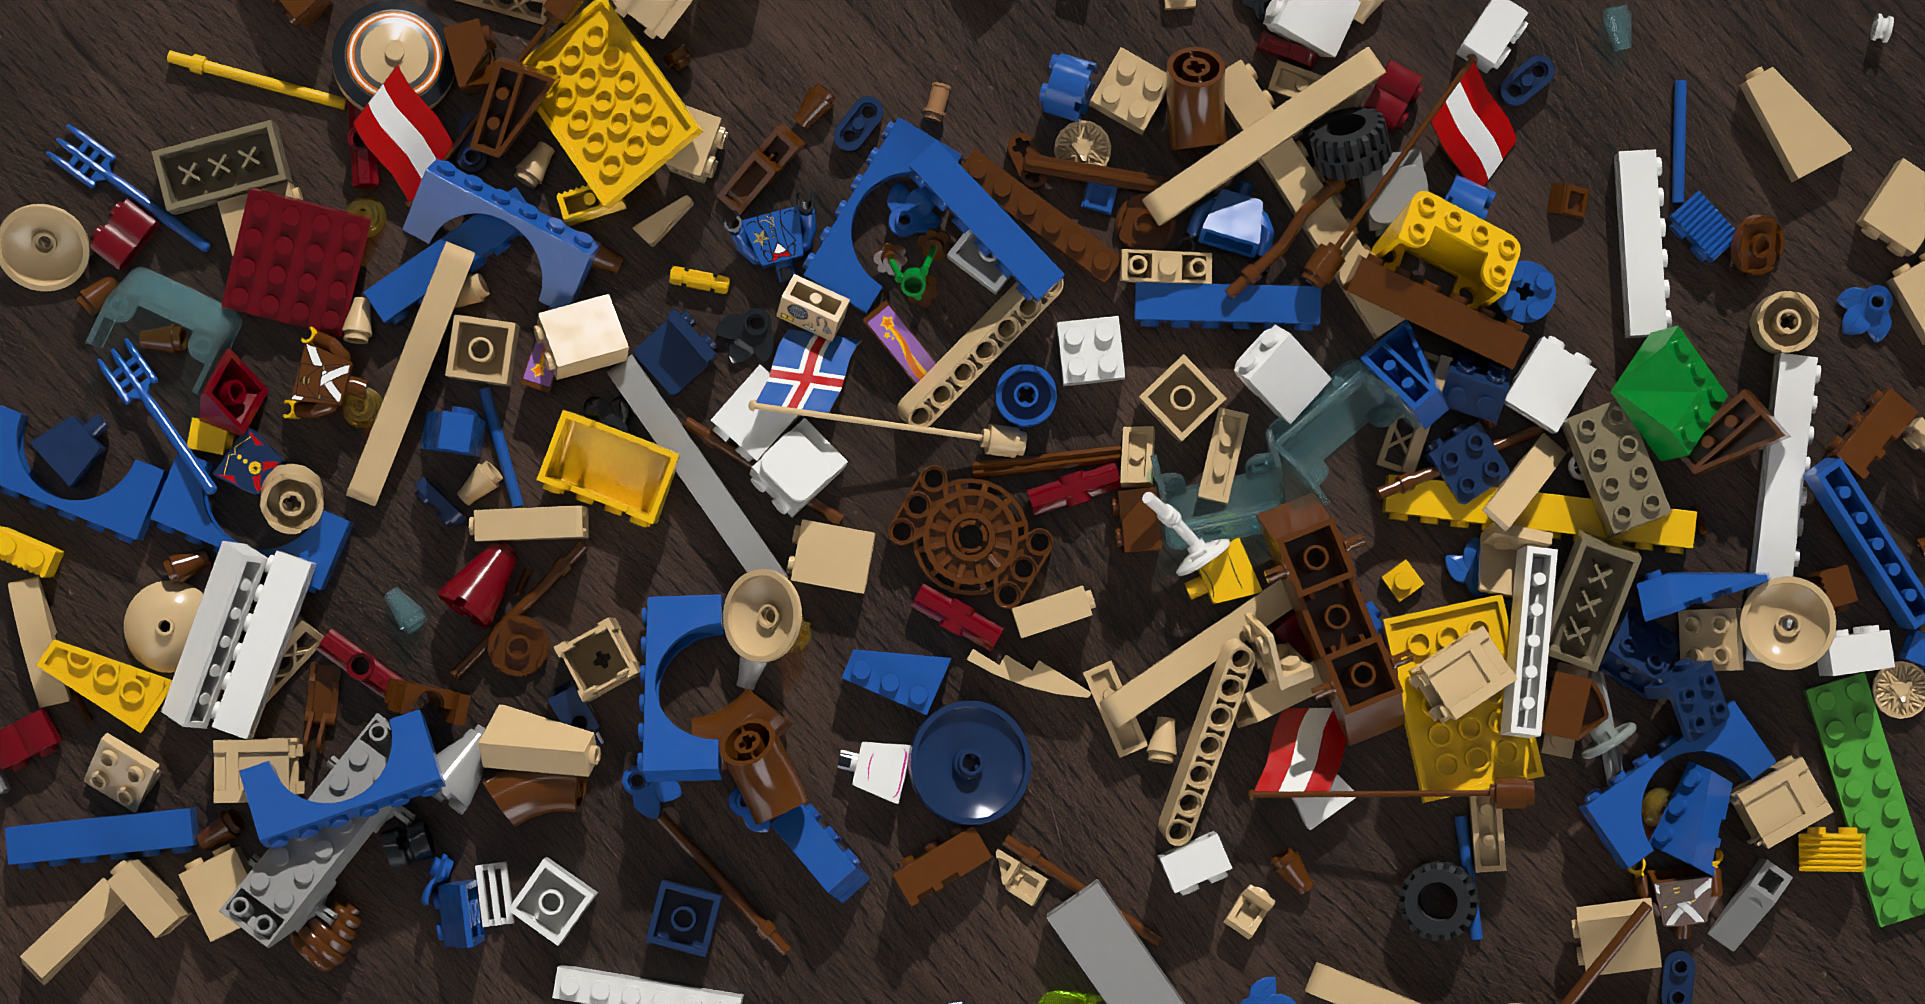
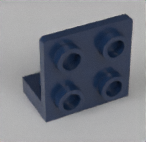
M1630 607L1610 645L1606 648L1598 670L1603 671L1604 674L1646 699L1644 687L1655 681L1654 677L1656 675L1667 672L1680 646L1679 636L1654 620L1645 622L1643 613L1634 607Z

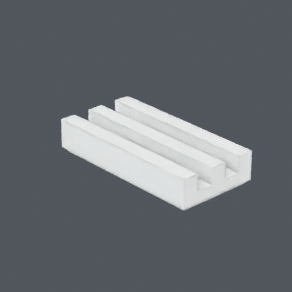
M507 861L476 865L482 926L489 927L515 923L514 914L508 911L512 904ZM495 869L501 870L506 911L505 918H501ZM485 870H488L494 919H489L484 878Z

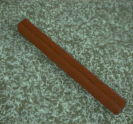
M1030 153L1025 154L1023 160V170L1026 172L1152 193L1172 179L1170 177Z
M1122 446L974 461L972 463V474L974 478L1118 463L1121 462Z

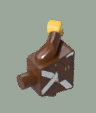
M312 326L310 327L312 331L311 337L307 340L301 338V341L305 343L291 400L284 401V404L291 405V412L288 415L283 414L284 418L300 419L324 416L335 412L338 406H344L347 394L364 398L367 392L369 380L352 376L355 364L350 362V353L336 338L316 331Z
M1720 849L1715 851L1716 860L1712 862V866L1715 867L1714 876L1692 866L1648 870L1647 876L1643 872L1646 867L1644 858L1640 860L1642 864L1640 870H1634L1632 867L1627 868L1631 874L1635 875L1633 882L1639 899H1652L1654 917L1660 918L1664 927H1673L1675 938L1688 939L1692 937V924L1705 923L1708 920L1709 912L1713 911L1723 895L1722 871L1718 868V864L1723 860L1724 855Z

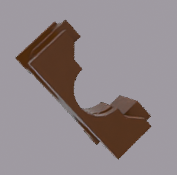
M389 678L384 702L388 703L387 710L400 714L412 712L414 702L416 703L419 696L426 692L428 704L434 705L438 713H442L440 720L456 725H465L470 695L453 692L449 689Z

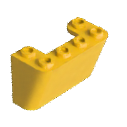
M1420 191L1413 196L1376 241L1371 254L1382 258L1389 251H1392L1394 259L1391 263L1385 262L1384 267L1395 271L1396 266H1400L1405 251L1456 277L1451 293L1459 295L1461 289L1469 290L1473 295V302L1467 304V306L1478 310L1480 305L1487 308L1506 294L1520 256L1521 248L1518 240L1506 231L1431 192Z
M563 410L537 480L544 483L542 488L556 494H564L565 490L577 493L575 499L590 505H593L594 500L606 504L604 510L619 516L624 511L631 516L630 522L642 527H650L651 524H657L681 454L576 413Z

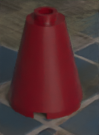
M500 541L499 544L492 542L440 588L437 593L439 599L460 616L465 615L471 618L470 622L474 625L488 629L492 624L517 562V558L514 556L516 551L503 541Z

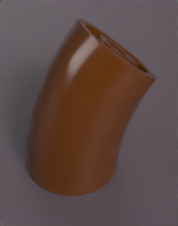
M1202 47L1180 49L1172 54L1167 62L1166 100L1170 150L1217 145L1227 142L1224 93L1225 63L1221 56L1212 50Z
M747 687L740 696L725 707L707 715L693 717L692 735L706 739H718L720 743L727 730L739 721L749 718H761L772 725L780 739L793 723L765 699ZM722 759V771L728 770Z
M749 718L739 721L727 730L719 745L720 755L732 775L755 824L768 821L809 800L782 742L769 722L761 718Z
M499 769L482 781L501 811L517 827L521 823L545 813L561 811L579 812L585 799L589 777Z

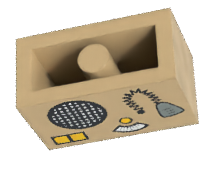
M794 274L782 295L776 316L832 342L845 318L850 299Z

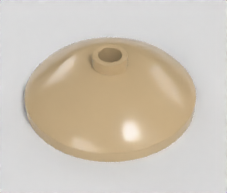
M47 204L27 205L13 211L0 225V266L19 285L36 291H55L71 285L84 272L90 256L89 239L80 222L67 211ZM46 236L51 241L48 243L43 242L40 237Z
M757 569L744 574L733 584L724 604L723 624L730 645L741 657L752 662L762 663L777 660L791 649L798 637L802 622L801 602L795 587L788 578L774 570Z
M1778 577L1758 586L1747 598L1741 613V633L1749 651L1765 665L1780 670H1798L1814 664L1828 651L1835 637L1836 615L1830 599L1812 582L1798 577ZM1785 620H1792L1795 623L1794 629L1786 631L1782 626Z
M171 580L145 587L133 598L124 618V636L129 650L139 662L156 671L176 672L203 596L199 589L185 582L182 584L180 582L172 584ZM165 620L170 623V630L167 632L161 629V624Z

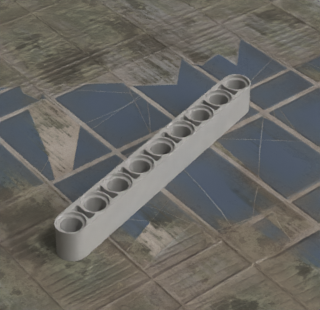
M631 354L627 357V361L620 362L608 370L609 377L656 444L681 454L676 472L746 572L768 569L779 572L786 578H789L635 357Z

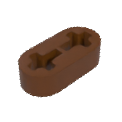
M1017 133L1008 141V154L1022 184L1032 190L1040 189L1046 183L1047 175L1041 174L1038 183H1034L1032 179L1027 180L1025 176L1029 172L1023 170V156L1020 151L1014 152L1013 148L1016 147V141L1021 139L1022 143L1028 142L1030 145L1026 148V153L1040 155L1031 136L1026 133Z

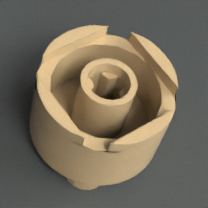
M1781 291L1766 297L1755 307L1749 325L1754 340L1762 349L1774 355L1780 353L1791 354L1804 349L1815 339L1818 332L1819 312L1813 301L1806 295L1793 291ZM1787 317L1789 322L1787 327L1783 329L1780 325L1781 319Z
M298 464L276 466L267 475L261 488L260 508L268 524L279 532L297 534L312 527L320 519L324 506V494L319 476L309 468ZM291 495L297 497L293 502L287 501V498H290Z

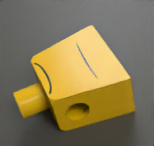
M1240 538L1232 540L1228 548L1220 555L1197 569L1199 577L1184 583L1191 600L1208 593L1212 604L1262 592V588Z

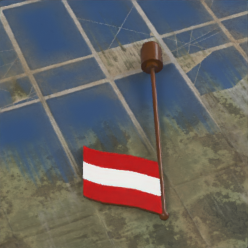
M546 0L542 6L546 9L543 15L548 19L516 61L523 63L552 23L558 26L562 21L567 25L584 1ZM397 64L353 123L367 148L395 178L408 199L405 202V206L410 210L425 170L436 159L448 161L478 122L482 106L453 143L437 115L411 88Z
M1475 54L1466 56L1468 58L1467 62L1336 244L1329 242L1326 246L1321 243L1303 267L1305 271L1301 275L1308 283L1320 290L1325 285L1331 283L1346 262L1342 257L1344 252L1340 247L1429 124H1431L1443 151L1464 178L1483 187L1517 139L1508 117L1484 84L1476 66L1478 58Z
M1333 708L1284 709L1274 728L1266 766L1255 790L1251 789L1248 792V798L1251 801H1254V798L1490 796V803H1496V809H1526L1527 805L1535 804L1534 780H1526V777H1496L1495 784H1489V790L1330 791L1341 767L1346 746V739Z

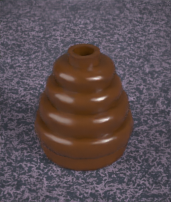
M346 899L344 902L334 900L330 906L325 905L338 914L337 918L334 919L325 913L333 920L331 925L318 915H315L305 923L299 932L293 931L289 935V941L295 950L320 971L329 972L333 969L334 965H340L346 959L345 953L352 948L351 940L356 937V928L361 925V920L358 916L361 910L349 899Z

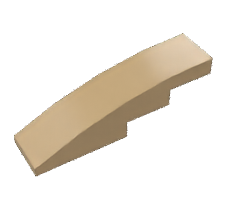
M1543 433L1534 442L1527 454L1518 462L1510 475L1501 483L1482 511L1506 531L1544 485L1567 452Z
M39 576L9 583L8 588L14 617L39 708L70 701L71 694L68 686L36 666V663L51 641L56 639L57 633Z
M974 649L967 658L968 661L997 676L1026 687L1068 696L1089 698L1091 695L1090 691L1039 660L1033 670H1030L1005 655L1000 665Z

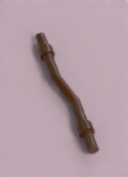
M1328 178L1325 181L1326 185L1299 208L1280 240L1253 265L1248 264L1240 272L1241 276L1224 290L1226 295L1233 300L1249 284L1253 286L1262 278L1261 274L1288 250L1308 217L1333 194L1338 195L1347 186L1346 182L1350 179L1338 180Z

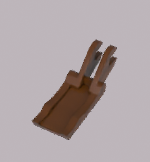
M311 662L307 705L304 716V725L307 726L303 739V753L310 752L314 726H320L316 741V754H323L327 727H336L342 668L337 664L326 665Z

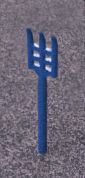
M67 124L66 128L83 141L79 149L59 137L56 138V142L73 155L71 160L67 163L57 155L49 151L46 152V155L57 165L90 189H94L98 181L106 180L123 195L201 251L206 252L210 249L211 243L124 179L113 174L111 162L115 161L116 156L72 125ZM91 147L94 151L88 157L84 153ZM101 154L105 159L99 165L95 161ZM80 160L84 165L80 170H77L74 167ZM91 168L95 173L91 178H88L85 175Z
M125 338V345L132 358L125 362L118 352L112 348L111 354L119 368L111 372L101 359H98L97 362L102 373L124 404H129L132 399L142 400L147 411L204 491L209 495L214 494L217 491V486L158 403L150 396L151 385L157 383L158 378L128 338ZM138 364L140 368L132 372L130 369ZM125 374L127 378L119 383L117 379ZM145 374L147 379L140 383L138 379ZM132 384L134 389L126 393L124 389Z

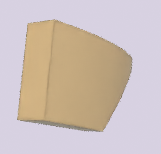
M997 849L996 858L999 861L1002 884L1005 885L1007 891L1031 906H1035L1050 880L1000 849Z

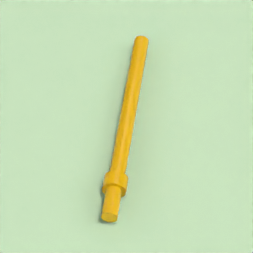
M171 50L167 56L168 63L187 67L190 72L203 75L205 72L345 110L347 107V98L211 62L205 56L197 54L189 56Z

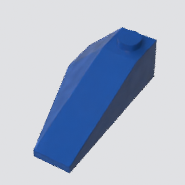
M1659 569L1642 575L1644 581L1639 582L1637 588L1645 622L1684 610L1691 604L1704 603L1718 598L1722 594H1731L1767 582L1771 577L1769 573L1669 572L1662 574Z

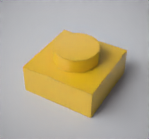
M1407 559L1380 577L1398 602H1401L1424 585Z

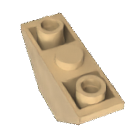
M1121 249L1120 281L1131 283L1212 284V253Z

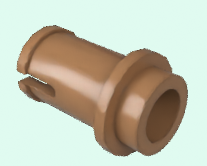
M932 82L927 107H924L922 110L925 113L924 119L941 123L942 118H946L947 114L944 111L949 92L951 91L949 85Z

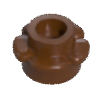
M685 45L673 49L663 56L667 63L665 67H673L674 71L683 68L690 63L688 57L692 55V52H688Z

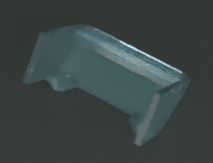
M138 267L131 270L106 298L86 343L103 349L115 322L123 323L129 321L134 316L138 306L150 310L193 330L188 341L189 353L194 359L205 363L192 392L201 395L227 349H231L241 328L242 319L238 311L221 307V302L150 269Z
M1357 359L1348 360L1329 375L1332 378L1329 383L1291 424L1279 417L1265 431V439L1299 481L1311 493L1313 492L1325 506L1330 501L1318 486L1324 482L1329 473V468L1323 460L1365 424L1370 422L1375 427L1382 428L1390 426L1401 417L1415 430L1420 427L1400 395Z
M1272 430L1266 431L1268 452L1251 457L1245 464L1246 474L1234 476L1227 505L1197 498L1201 483L1186 486L1185 479L1181 474L1171 472L1161 474L1157 455H1151L1157 497L1164 504H1169L1181 514L1182 521L1198 539L1202 538L1205 543L1218 539L1231 540L1262 533L1255 515L1286 503L1283 469ZM1163 524L1167 545L1175 550L1187 549L1188 544L1173 528Z

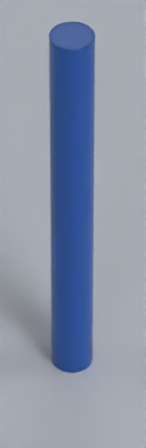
M1686 80L1674 81L1672 203L1674 204L1684 203Z
M486 387L478 390L511 506L516 508L524 505L491 389Z
M1467 815L1456 816L1454 819L1460 864L1465 869V872L1473 877V883L1476 887ZM1479 907L1475 919L1469 926L1471 940L1483 939Z

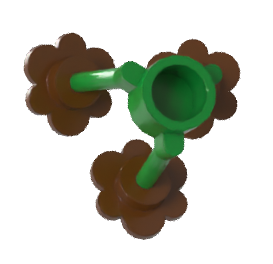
M930 228L926 234H921L918 238V244L923 247L922 253L927 256L920 269L913 267L907 269L904 273L900 271L901 266L906 265L908 261L905 256V247L902 244H894L893 246L890 243L883 244L882 250L874 252L873 260L877 264V270L880 273L887 271L889 275H895V281L901 283L902 291L908 296L910 303L918 302L921 307L926 308L931 305L932 298H936L939 295V290L935 288L937 285L936 277L927 275L933 258L943 260L946 253H949L953 246L949 243V233L946 231L937 232L936 229Z

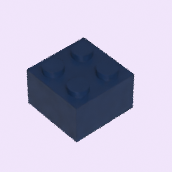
M663 879L659 887L645 941L706 957L709 953L724 894Z

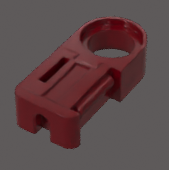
M1266 31L1262 32L1256 49L1311 71L1314 69L1319 57L1312 50L1295 43H1290Z

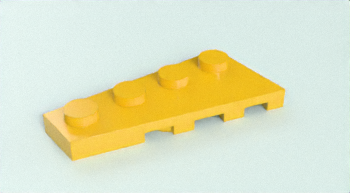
M56 639L51 641L36 663V666L140 733H142L166 698L172 683L171 679Z

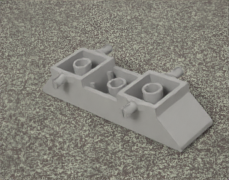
M376 713L340 760L336 756L330 758L332 762L328 760L326 767H329L331 771L309 797L308 801L336 803L351 799L368 789L381 775L389 759L392 746L390 722ZM389 805L379 809V812L373 816L363 818L360 815L351 818L349 823L337 828L328 826L319 829V833L309 838H301L299 836L288 840L289 843L283 847L269 848L262 858L258 854H254L252 858L258 863L249 859L248 865L252 866L253 869L219 912L268 949L293 931L299 932L305 923L315 915H318L331 925L333 920L325 913L334 919L337 918L338 914L324 904L327 895L337 884L335 879L372 832L377 833L386 821L396 816L408 826L412 823L408 818L414 821L416 815L403 806L391 807Z

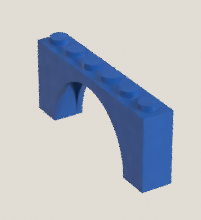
M898 117L895 123L890 121L881 136L885 139L880 149L874 147L865 162L869 165L863 176L861 174L856 176L850 186V190L853 191L848 202L845 200L841 201L834 213L837 220L832 228L826 226L818 239V242L822 245L816 254L811 252L802 266L806 270L803 275L807 280L850 299L849 305L866 315L869 314L883 291V286L866 273L855 255L852 229L856 213L863 200L876 187L891 179L909 176L912 173L909 169V164L935 140L932 136ZM938 141L958 163L961 162L962 154Z
M436 159L425 170L402 229L403 231L430 244L441 233L446 222L455 217L472 213L498 217L517 228L528 239L538 256L542 270V289L538 301L554 309L577 302L601 243L593 240L587 233L578 232L566 226L562 220L551 218L539 212L535 206L514 199L508 192L487 185L479 177L460 171L448 161Z
M0 405V486H2L0 492L15 498L23 494L31 498L30 504L45 510L48 505L59 509L58 515L75 521L77 516L88 520L86 526L100 532H104L105 528L116 532L115 538L132 544L134 539L144 540L152 520L150 519L168 477V471L146 462L135 460L125 478L103 495L87 500H68L59 497L46 489L38 481L28 464L24 447V435L29 416Z
M177 453L150 519L157 521L156 527L163 531L174 534L176 529L185 533V540L202 546L205 541L214 545L213 551L216 553L219 552L222 541L238 543L220 527L213 515L209 495L204 491ZM195 456L210 476L213 463ZM323 510L318 522L309 527L296 540L273 549L255 550L267 558L270 555L275 556L277 550L316 563L317 565L307 591L314 594L317 589L326 591L354 522Z
M721 594L648 597L647 608H642V624L647 626L646 636L641 637L642 655H646V665H641L640 680L641 684H645V694H640L639 708L640 713H644V723H639L638 726L639 742H643V753H638L637 764L638 771L643 772L646 782L722 780V757L720 755L719 740L700 738L679 729L662 711L659 698L663 675L671 661L683 649L699 640L725 635L723 624L724 601Z
M1735 701L1726 702L1730 712L1729 718L1695 742L1685 741L1682 733L1676 738L1670 735L1657 744L1659 750L1649 755L1647 752L1634 760L1632 763L1635 767L1627 773L1621 770L1608 779L1610 785L1603 790L1596 788L1583 797L1585 803L1578 807L1620 869L1632 867L1654 851L1643 828L1642 800L1650 778L1666 761L1683 753L1709 755L1731 767L1743 781L1754 779L1776 763V760Z
M420 709L389 719L392 730V746L387 764L378 779L368 789L351 799L336 803H317L305 800L289 791L283 785L276 768L270 761L240 770L239 773L259 841L266 848H280L287 845L290 839L299 836L301 838H309L318 834L319 829L331 826V828L341 827L348 824L351 818L360 815L363 818L377 814L379 809L389 805L391 807H399L407 804L409 799L415 796L427 797L438 793L439 788L445 787L446 784L425 717Z

